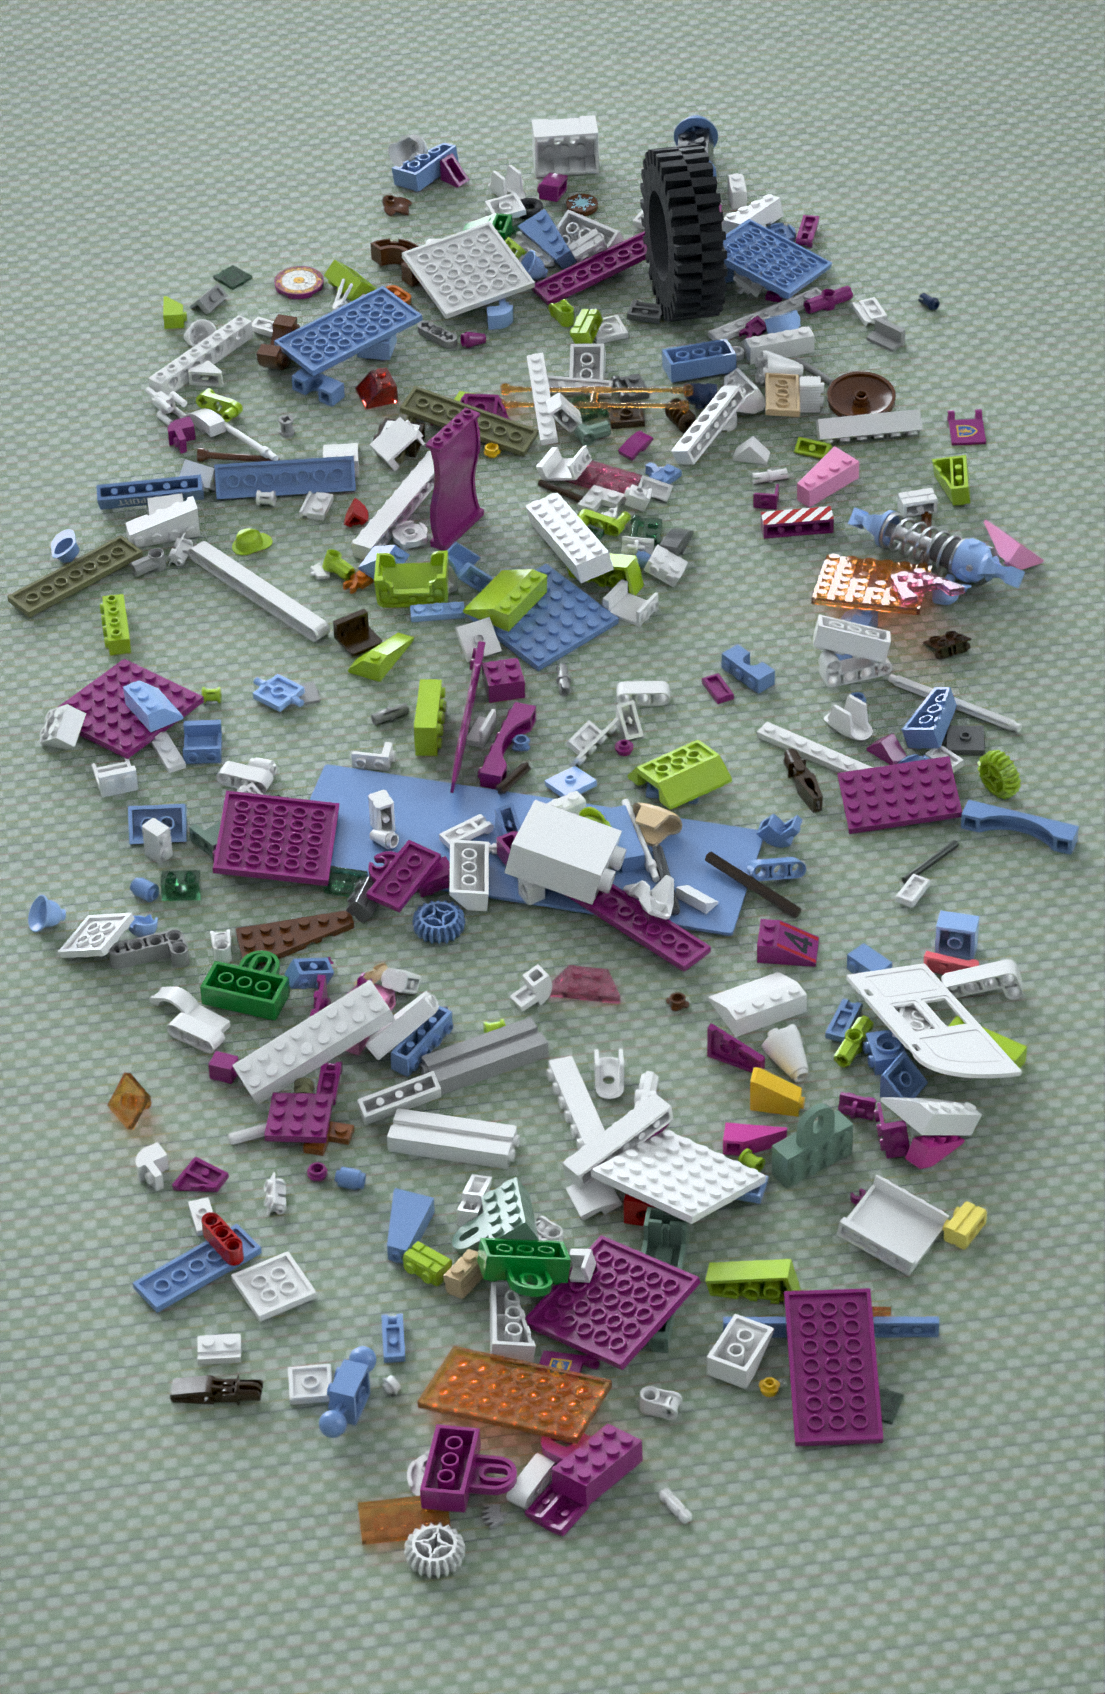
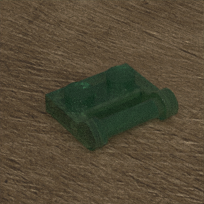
M633 515L631 517L632 527L629 537L654 539V546L660 545L662 519L641 518L639 515ZM639 526L644 527L642 536L637 535Z

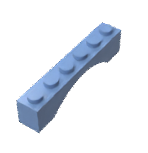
M968 800L961 815L962 829L979 833L989 830L1018 831L1040 839L1053 851L1071 855L1078 841L1079 826Z

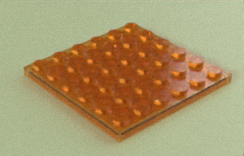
M838 554L826 555L812 595L811 604L920 615L933 566H929L926 563L911 564L907 561L893 562L889 559L881 561L874 558L862 559L856 556L842 557Z

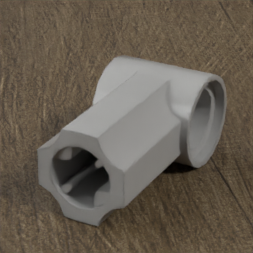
M154 548L148 552V556L131 562L130 568L134 576L138 577L150 571H163L166 568L164 551L160 548Z

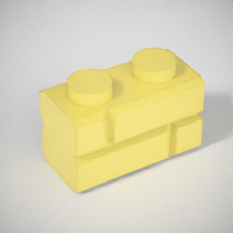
M968 1201L964 1202L961 1207H956L952 1219H947L943 1225L944 1241L952 1245L955 1244L956 1247L965 1250L986 1224V1209L979 1206L976 1207L975 1204Z

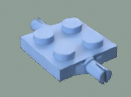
M279 674L267 681L258 677L253 681L255 685L259 686L253 692V699L279 712L290 704H295L298 707L304 704V700L299 699L305 693L304 687Z

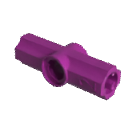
M848 285L835 290L824 289L821 295L804 301L803 306L808 314L822 309L831 311L835 309V305L852 299L853 293Z

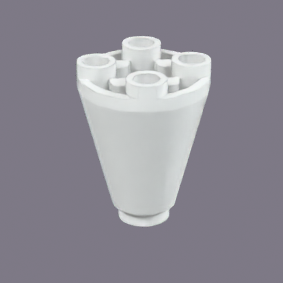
M767 350L761 351L760 357H756L755 367H758L755 377L756 383L765 384V373L798 374L799 378L803 375V365L789 358Z
M795 1024L779 1030L778 1028L770 1030L767 1034L768 1037L762 1044L765 1053L795 1082L805 1080L809 1076V1068L801 1035Z

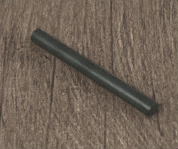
M953 840L902 877V882L906 884L912 874L920 875L957 848L959 843Z

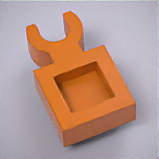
M359 570L350 576V580L343 583V589L350 588V594H353L357 591V588L363 590L374 583V579Z

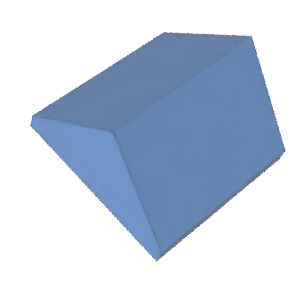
M905 1051L901 1052L881 1075L880 1097L915 1098L927 1085V1080Z

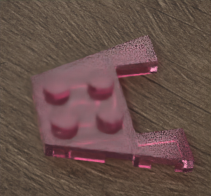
M923 569L898 572V574L891 575L890 582L894 590L898 592V597L901 598L903 605L916 603L918 600L916 593L941 589L949 596L964 594L965 589L960 584Z

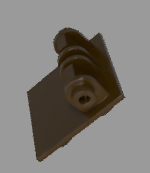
M948 631L943 636L930 637L923 644L937 649L935 657L942 660L954 654L958 655L967 652L971 648L970 643L967 641L972 639L956 631Z

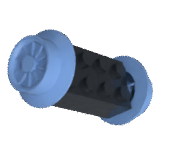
M694 115L684 119L676 126L674 131L676 146L701 144L709 155V163L713 165V177L717 176L716 168L713 164L714 147L718 141L716 127L702 116Z

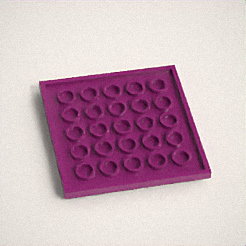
M123 659L58 707L68 704L86 713L79 735L129 759L153 741L155 736L165 732L177 722L150 732L127 707L123 691L124 686L140 680L158 688L183 715V718L204 703V698L202 695Z
M226 791L212 873L328 886L340 803Z
M601 1235L589 1248L592 1250L596 1261L590 1283L571 1282L569 1277L572 1266L569 1270L568 1283L555 1285L551 1292L525 1317V1320L530 1329L623 1370L701 1282L698 1276Z

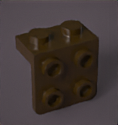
M364 608L333 621L334 638L351 656L364 653L382 643V639L369 627L368 612Z

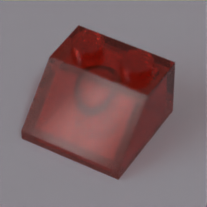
M387 367L370 371L355 388L366 410L398 403L397 385Z

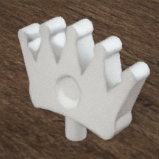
M321 563L310 567V576L315 575L317 580L330 578V572L325 571Z

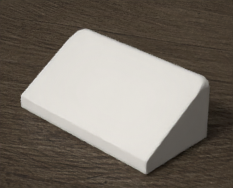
M689 885L676 887L678 899L705 914L718 904V901Z

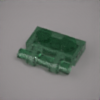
M589 393L586 398L581 394L567 399L580 411L582 422L598 418V413L604 417L609 413L607 407L600 403V399L592 393Z

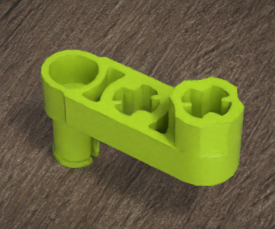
M210 388L196 397V403L200 408L210 409L215 413L221 414L225 422H229L243 411V407L239 402L216 395Z
M582 509L577 514L589 529L610 536H618L624 530L625 525L631 520V515L626 511L622 512L617 519L588 509Z

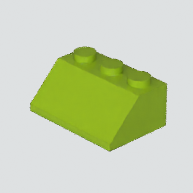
M335 259L324 274L330 285L338 287L337 291L342 279H345L341 292L343 295L349 285L353 284L347 296V299L351 302L358 299L362 294L366 295L377 289L357 271Z

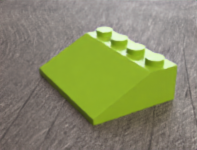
M534 569L501 570L463 609V613L479 620L490 617L493 626L509 632L547 593V575Z

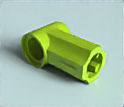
M328 549L322 568L327 572L337 574L345 581L350 580V576L356 573L354 567L341 558L342 554L339 551Z

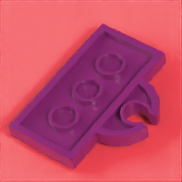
M408 840L398 853L386 851L376 854L374 861L384 865L376 867L372 862H369V876L375 883L366 893L367 898L400 913L442 859L441 854L411 840Z

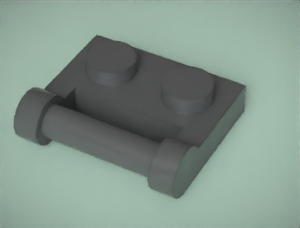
M637 299L632 300L627 313V320L660 324L662 319L660 304L639 302Z
M631 374L624 377L615 375L611 378L622 403L650 398V393L640 374ZM622 385H625V386H626V388H627L629 394H628L627 392H625V390H624V388H623Z

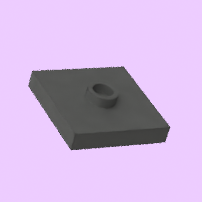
M949 725L946 732L947 749L956 755H984V726Z

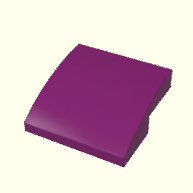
M550 1484L524 1513L526 1517L536 1524L563 1537L589 1509V1506L586 1507L552 1490V1484Z

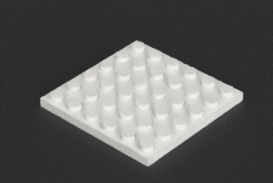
M491 222L402 252L403 260L445 319L535 287L534 280Z
M670 1130L657 1134L593 1168L591 1171L592 1178L690 1224L764 1184L766 1180V1175L758 1172V1170L744 1166L739 1161H733L721 1153L709 1150L706 1146L698 1145L690 1139L683 1138Z

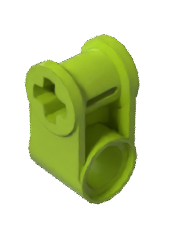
M566 299L561 300L559 303H550L548 305L550 315L561 326L571 327L575 324L574 308Z

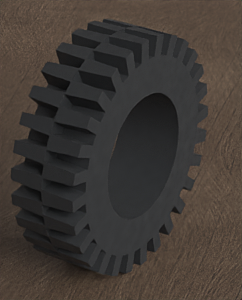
M701 144L649 149L645 153V159H643L644 169H641L643 183H640V190L643 199H640V206L644 212V217H641V223L645 228V236H643V243L647 245L645 257L646 263L650 264L648 274L649 279L653 280L652 292L653 295H656V304H660L662 316L668 322L719 316L720 312L723 311L722 304H725L724 292L727 291V284L724 278L727 277V267L724 263V259H727V250L723 246V240H726V232L722 230L721 223L724 221L723 212L719 210L721 197L720 193H716L718 183L716 176L713 177L714 168L712 163H709V155Z

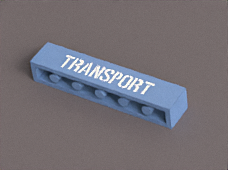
M201 474L96 485L97 501L100 510L148 505L147 498L181 493L183 501H187V498L191 496L194 497V500L204 499Z

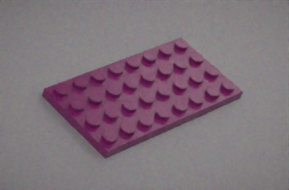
M871 1288L784 1291L795 1446L883 1443Z

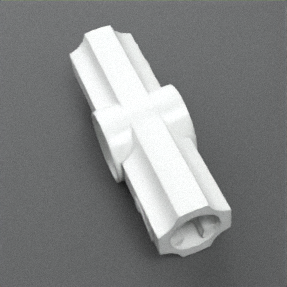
M646 1071V1073L641 1075L639 1089L635 1091L634 1109L653 1094H657L659 1076L654 1072Z

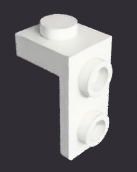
M385 742L382 754L353 751L351 754L352 767L389 771L391 763L395 762L396 758L393 743Z

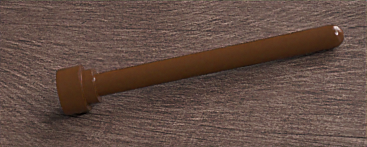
M198 448L197 450L198 462H205L208 459L248 462L272 461L261 455L209 452L205 448Z

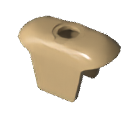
M635 803L633 805V812L636 817L635 824L640 825L647 845L657 846L668 835L680 833L682 830V821L677 814L647 803Z

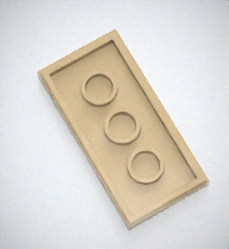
M765 373V415L800 417L798 374Z

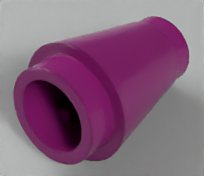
M466 331L461 334L460 342L462 347L470 348L486 343L485 333Z

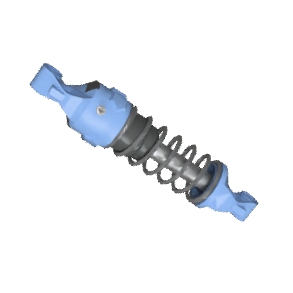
M855 507L853 509L848 524L860 529L865 527L874 536L875 544L880 548L889 547L891 552H893L901 545V553L903 556H906L914 547L913 559L915 561L919 560L924 551H926L924 556L926 565L935 562L938 570L946 568L950 574L967 583L973 582L978 585H984L994 578H1000L1008 585L1016 588L1020 587L1025 571L1012 566H1002L996 549L987 546L982 541L974 538L962 539L959 535L951 536L946 530L939 532L936 526L927 528L924 522L916 523L912 517L904 519L901 513L893 510H888L882 515H868L869 513ZM905 521L913 523L909 530L905 528ZM918 525L925 527L921 534L917 533ZM934 529L937 532L933 538L929 537L928 530ZM895 540L899 541L896 547L892 548L893 542ZM905 544L910 545L908 551L904 553ZM917 548L922 550L918 557H916ZM928 553H929V557H930V561H929V562L927 561Z

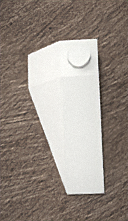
M736 368L724 377V386H740L746 398L736 412L755 414L764 410L765 398L763 394L739 368Z

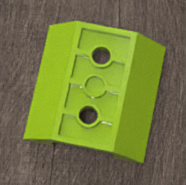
M700 740L693 741L644 763L627 775L628 779L638 786L646 782L655 786L659 791L660 803L670 810L732 782V777L721 756Z

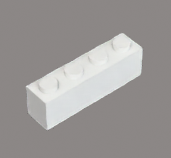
M434 1071L357 1099L358 1109L366 1126L395 1115L397 1108L408 1110L440 1098L441 1087Z

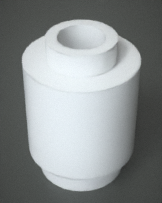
M256 757L255 759L251 758L248 766L265 769L271 772L273 776L276 775L277 765H275L273 760Z

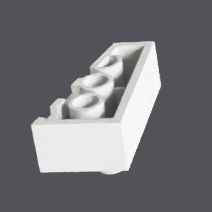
M766 195L759 201L751 202L749 206H744L736 212L728 213L721 223L723 231L727 234L748 219L766 227L765 224L774 223L784 216L780 198Z
M188 497L187 501L182 503L176 502L167 509L163 510L161 508L156 510L150 516L146 514L126 522L128 541L140 548L176 541L177 538L181 539L183 533H185V539L200 536L198 508L194 497Z

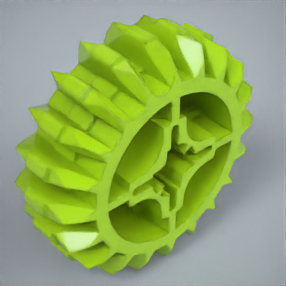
M998 749L988 751L979 758L980 761L977 762L979 766L977 770L980 772L979 777H981V782L989 792L996 795L997 798L1004 800L1013 797L1019 792L1021 787L1020 773L1017 771L1014 761L1010 760L1009 755L1006 756L1004 751L1001 752Z

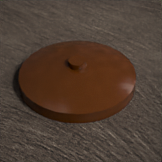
M856 371L843 374L830 384L827 391L828 406L838 417L891 412L895 406L896 392L893 385L886 378L871 372Z

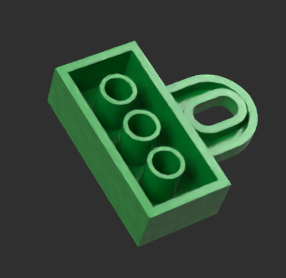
M254 951L247 954L241 960L239 966L214 961L200 986L201 1001L204 1005L276 1021L290 996L289 977L279 975V959L275 954L268 951ZM258 963H267L263 970H255Z
M480 1238L477 1262L484 1280L490 1282L506 1280L510 1289L525 1296L539 1297L549 1294L552 1284L568 1283L571 1259L564 1241Z

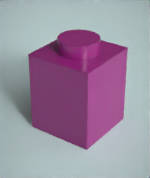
M216 1051L208 1064L209 1078L232 1084L235 1078L238 1077L232 1066L239 1061L238 1056Z

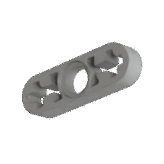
M427 320L418 323V333L421 336L447 349L457 346V336L452 332Z

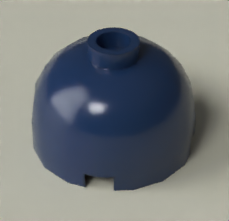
M686 383L684 385V397L689 404L695 405V409H705V406L717 394V384Z

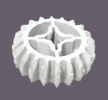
M431 1522L428 1527L422 1524L421 1530L415 1528L413 1534H409L408 1540L405 1543L404 1555L408 1567H412L413 1572L419 1571L420 1576L427 1574L429 1579L432 1575H436L439 1579L441 1574L448 1577L449 1571L455 1572L456 1567H461L462 1560L465 1557V1543L456 1528L451 1529L449 1524L442 1527L441 1522L434 1526Z

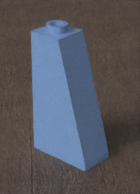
M397 1188L394 1189L387 1241L388 1260L403 1264L404 1253L411 1249L417 1241L420 1242L435 1213L433 1197Z

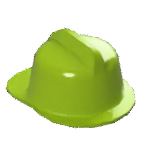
M245 528L237 533L236 540L232 544V550L238 555H249L269 548L273 540L268 534L260 533L256 529Z

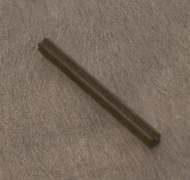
M709 852L705 856L707 863L794 918L800 915L802 909L720 856L713 852Z

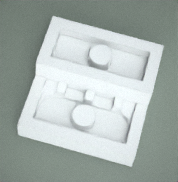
M594 1179L582 1189L575 1184L566 1188L583 1221L600 1211L606 1215L623 1205L614 1187L597 1179Z

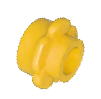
M488 443L485 445L484 454L489 458H495L501 453L498 444Z
M766 1377L764 1380H761L759 1388H761L762 1395L766 1397L777 1395L780 1382L773 1377Z

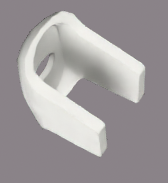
M509 165L506 179L498 172H492L491 183L488 186L494 194L501 197L507 195V193L516 192L519 199L525 198L522 175L519 170Z
M852 695L847 696L844 709L834 705L831 713L824 717L825 722L829 726L855 741L868 739L873 733L872 727L868 722L866 703Z
M594 1049L595 1088L600 1097L613 1099L621 1096L623 1093V1049H619L618 1058H599V1050ZM611 1077L614 1079V1082L606 1084L603 1082V1079Z

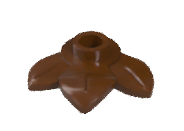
M386 195L382 199L384 211L392 217L396 212L404 215L409 214L408 206L412 205L410 200L404 197H394L393 195Z

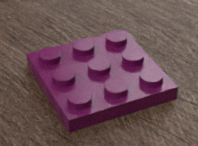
M273 1092L264 1134L265 1141L326 1143L334 1102L333 1094Z

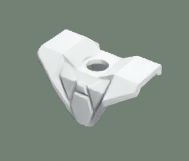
M665 875L652 890L643 880L636 884L625 885L623 890L629 896L638 898L642 908L648 914L665 920L670 918L674 904V879L671 876Z

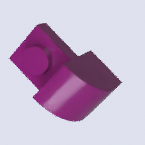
M190 416L174 420L168 426L169 446L174 445L175 448L178 447L180 454L187 452L186 442L196 440L195 426Z

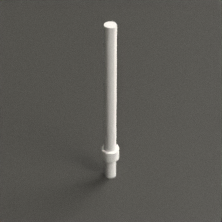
M225 422L226 431L260 452L261 456L272 461L279 459L276 454L272 453L270 448L260 445Z
M623 799L622 805L627 807L645 854L646 870L650 873L652 880L658 882L660 876L657 871L656 861L652 859L639 825L635 824L636 817L629 800Z

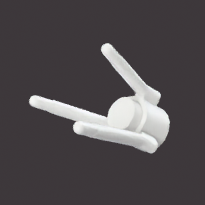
M345 279L341 281L332 305V311L348 304L345 300L353 284L349 285L343 298L339 300Z

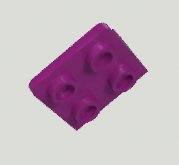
M881 1102L877 1103L878 1110H874L876 1122H880V1124L876 1125L878 1137H883L879 1139L881 1151H885L887 1159L906 1156L910 1147L906 1122L902 1120L885 1123Z

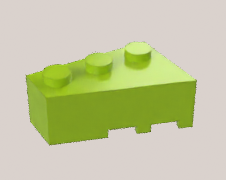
M961 455L932 459L934 476L952 505L970 504L967 456Z

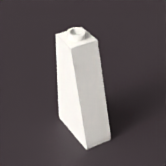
M425 991L393 1015L394 1021L371 1034L365 1046L377 1060H380L437 1012L439 1008L438 1000L434 995H430Z

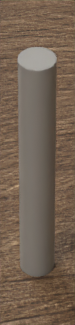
M797 357L795 359L796 362L803 365L805 370L816 377L820 376L821 380L830 385L834 381V379L801 358Z

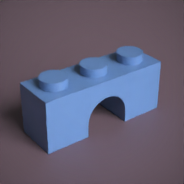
M301 368L291 376L292 390L304 395L312 391H318L319 401L331 407L345 397L344 383L320 373L312 376L305 369Z
M739 644L722 653L721 667L759 694L775 685V670L764 662L750 665V652Z

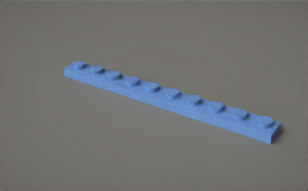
M723 1317V1331L732 1317ZM745 1317L774 1328L771 1338H787L786 1317ZM873 1317L875 1338L939 1337V1317Z

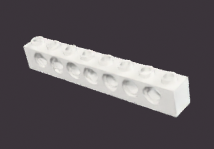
M240 315L149 377V387L155 392L162 391L168 396L172 391H177L189 382L188 370L208 360L212 364H216L253 338L252 321Z

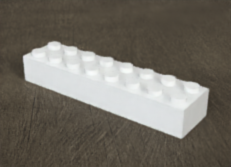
M558 493L550 494L546 498L533 501L526 506L531 525L580 583L614 570L609 551Z
M369 980L232 1066L256 1105H259L270 1098L273 1092H280L298 1078L304 1077L388 1025L395 1018L372 981Z

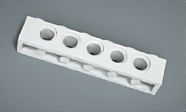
M723 386L671 450L678 464L694 465L746 400L740 386Z

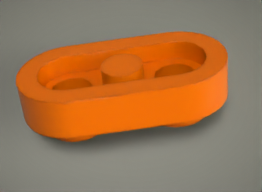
M396 285L385 287L408 305L411 304V295Z

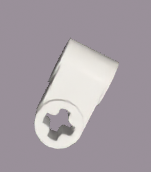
M227 929L226 932L217 933L210 931L214 961L230 963L232 959L230 929Z
M545 1216L537 1218L535 1222L537 1232L542 1236V1239L564 1241L563 1229L559 1225L551 1222Z
M647 1386L640 1391L639 1409L645 1415L675 1420L678 1416V1406L682 1404L683 1398L678 1392Z

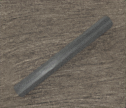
M661 845L652 847V853L661 881L665 875H671ZM674 889V904L671 915H678L680 913V906Z

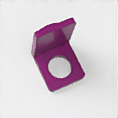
M776 484L775 494L755 492L753 494V507L777 510L779 484Z

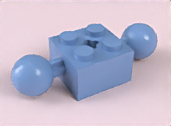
M366 1346L355 1348L350 1353L349 1360L344 1359L341 1366L336 1368L334 1381L327 1388V1396L330 1399L328 1404L329 1411L323 1413L319 1419V1429L326 1437L337 1438L345 1432L347 1424H357L371 1394L369 1372L374 1369L377 1361L376 1355L371 1348Z

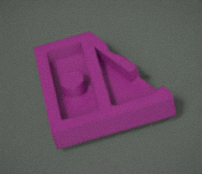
M195 1156L174 1181L172 1188L175 1191L218 1192L229 1178L228 1172Z

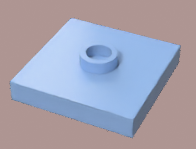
M576 766L544 780L545 786L560 797L574 791H578L581 794L597 786V780Z

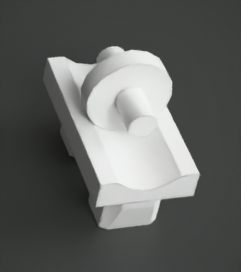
M737 273L733 278L736 281L735 285L739 287L737 293H752L755 297L759 295L762 285L754 283L749 278Z
M622 536L621 554L636 556L638 551L642 552L644 550L652 555L654 539Z

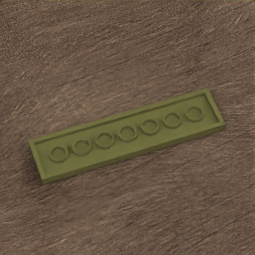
M417 386L413 387L400 406L401 413L442 428L465 407L479 412L480 417L477 418L480 441L486 444H498L500 449L522 457L526 455L539 430Z
M120 535L8 595V602L30 618L127 566L131 562L143 557V551Z

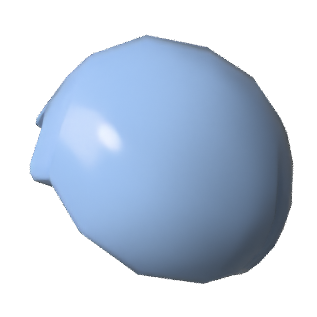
M150 914L146 917L134 915L135 919L128 928L138 938L151 935L156 932L158 918L156 917L153 920Z

